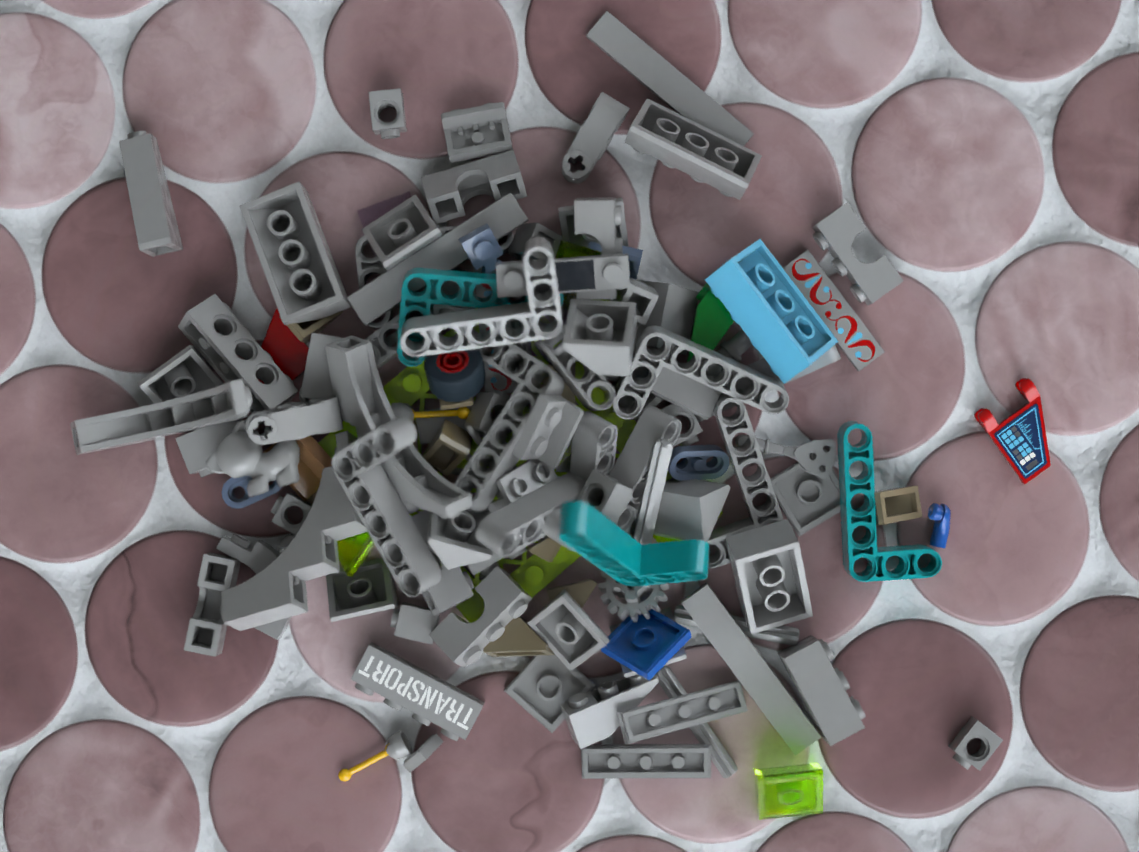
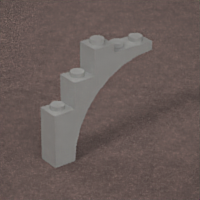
M351 335L325 345L332 394L338 397L342 420L350 423L352 426H356L357 438L360 439L375 428L396 419L379 377L372 342ZM413 444L381 463L408 513H414L420 508L438 514L442 518L449 519L457 517L460 512L473 507L471 494L454 486L437 473L420 455Z
M243 379L159 403L74 420L70 423L76 455L151 441L158 437L193 431L205 426L241 420L247 417V413L250 412L252 397L249 387H244Z

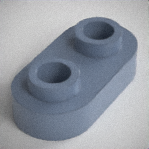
M717 445L678 446L672 450L668 472L673 478L680 481L716 479L727 471L729 457ZM713 456L711 461L706 462L709 457Z
M250 476L236 479L230 478L222 487V498L228 506L240 509L278 493L282 487L279 488L276 480H274L273 484L269 485L268 492L249 497L247 486L252 478ZM238 486L243 487L245 490V495L241 499L237 498L234 494V490Z

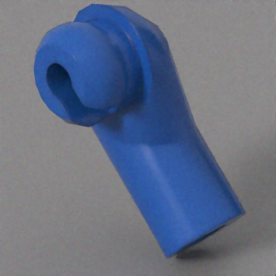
M933 503L928 509L929 519L934 520L929 545L945 549L950 530L951 510L943 503L941 505Z

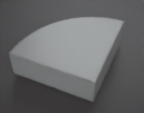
M433 734L414 753L408 756L402 765L409 772H412L443 743V740L437 734Z

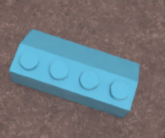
M761 239L738 253L705 279L711 287L712 293L720 299L730 312L732 319L739 324L749 337L753 347L761 353L770 365L772 372L780 378L783 384L803 371L838 343V340Z

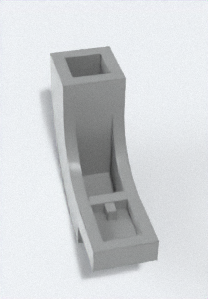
M233 534L231 538L228 536L222 537L216 548L249 566L256 575L280 555L263 540L256 541L253 549L249 548L250 542L236 534ZM292 617L254 628L278 640L282 638Z

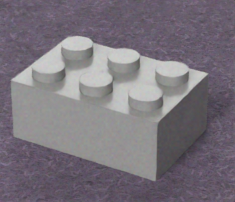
M788 519L725 537L741 612L751 635L813 616L800 544Z
M810 635L799 641L797 645L789 646L778 652L822 738L830 746L865 728L861 719L866 717L857 699L855 700L853 696L849 697L846 693L850 685L842 671H839L837 667L833 668L830 661L834 660L835 657L826 642Z

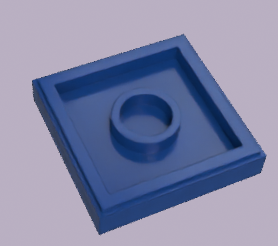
M653 609L649 611L650 619L648 620L643 614L638 615L637 622H633L629 615L608 636L610 642L601 649L604 654L649 681L692 638L689 629Z

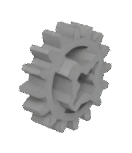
M601 572V576L606 582L598 584L600 591L605 593L600 598L604 605L609 604L607 609L612 615L618 611L620 620L624 621L630 615L633 622H637L638 615L643 614L648 620L650 619L649 611L653 609L660 612L661 609L657 603L659 601L667 602L668 600L666 594L662 591L670 589L669 583L648 586H626L617 582L605 572ZM615 595H618L619 598H625L627 605L618 601Z

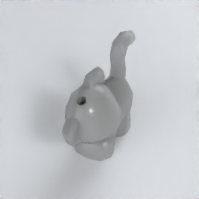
M242 420L235 425L232 433L227 435L219 444L216 453L207 459L206 466L211 472L226 474L234 479L250 476L252 479L248 483L247 492L249 497H254L268 492V482L276 480L279 488L300 480L298 472L300 448L296 440L280 441L270 451L263 453L261 445L254 443L245 430V421Z

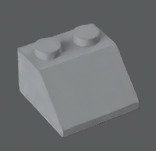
M571 299L562 342L563 349L597 375L630 376L637 335L636 303Z

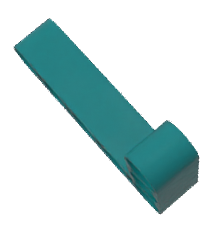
M412 268L404 275L402 284L397 355L400 362L406 366L414 367L420 365L426 357L407 355L400 346L402 326L407 321L405 316L409 311L417 310L423 316L430 315L431 304L487 308L529 302L528 295L523 296L519 300H511L508 297L498 298L496 274ZM418 277L422 278L427 286L421 292H414L409 288L408 282ZM452 280L460 288L457 293L448 295L441 290V285L445 281ZM480 283L488 284L492 288L491 294L484 298L478 297L474 293L476 285ZM559 293L560 303H561V306H562V304H563V293ZM418 332L410 333L407 336L414 342L424 339L423 335Z
M845 422L840 426L837 434L842 556L845 571L860 582L917 579L935 576L942 567V560L938 552L928 546L916 544L877 547L872 433L867 426L859 422ZM859 428L862 434L861 440L855 445H850L848 434L851 430ZM855 461H861L863 471L859 476L851 477L849 473L851 464ZM862 493L864 495L863 505L858 509H853L851 507L852 497L855 494ZM863 525L866 529L865 536L861 540L854 541L852 538L853 530L857 526ZM929 553L930 563L925 568H919L917 564L919 557ZM894 555L898 556V566L894 570H886L887 559ZM862 557L866 558L867 567L865 570L859 573L854 572L855 561Z
M568 501L561 504L559 539L623 585L648 586L698 581L708 577L709 544L705 541L689 539L642 545L588 503Z

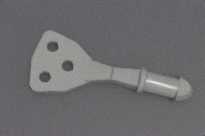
M743 434L736 437L735 444L737 447L745 444L747 435ZM756 438L760 451L763 454L786 455L795 459L808 473L822 480L829 478L836 457V443L834 440H813L801 446L793 447L770 442V439ZM826 445L830 448L828 452L823 450ZM811 453L816 455L814 460L809 458ZM821 465L825 466L824 472L819 470Z

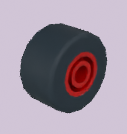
M479 349L426 355L424 369L430 391L439 399L446 402L468 400L478 394L484 386L486 373Z

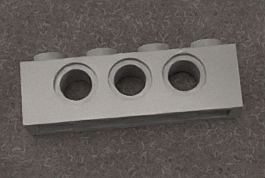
M216 294L186 312L178 328L225 383L243 379L244 387L248 386L251 392L252 406H250L249 410L251 413L276 408L291 402L298 392L291 378L279 369L274 363L272 356L261 348L253 338L250 330L237 320L232 314L230 307L222 302ZM257 379L262 380L265 384H262Z

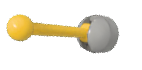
M391 404L396 418L406 417L411 422L414 421V418L458 416L460 419H466L470 413L467 407H460L458 410L415 412L409 404Z
M401 730L394 733L387 739L385 750L350 769H341L338 773L339 779L341 781H348L352 774L386 756H390L393 759H401L412 754V748L407 737Z

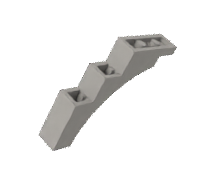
M348 431L336 434L337 447H335L334 453L340 452L357 441L358 438ZM332 466L323 468L320 485L310 512L287 548L260 573L236 587L221 592L222 604L220 606V615L224 624L243 631L308 612L306 581L339 572L337 541L368 532L337 479Z

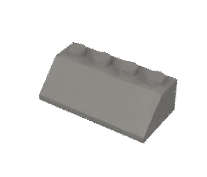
M648 98L632 122L625 143L632 146L635 151L641 154H648L660 160L665 166L676 168L688 174L693 180L706 183L718 189L721 194L738 200L742 198L762 157V155Z
M300 181L239 205L284 325L323 319L351 307L309 193Z

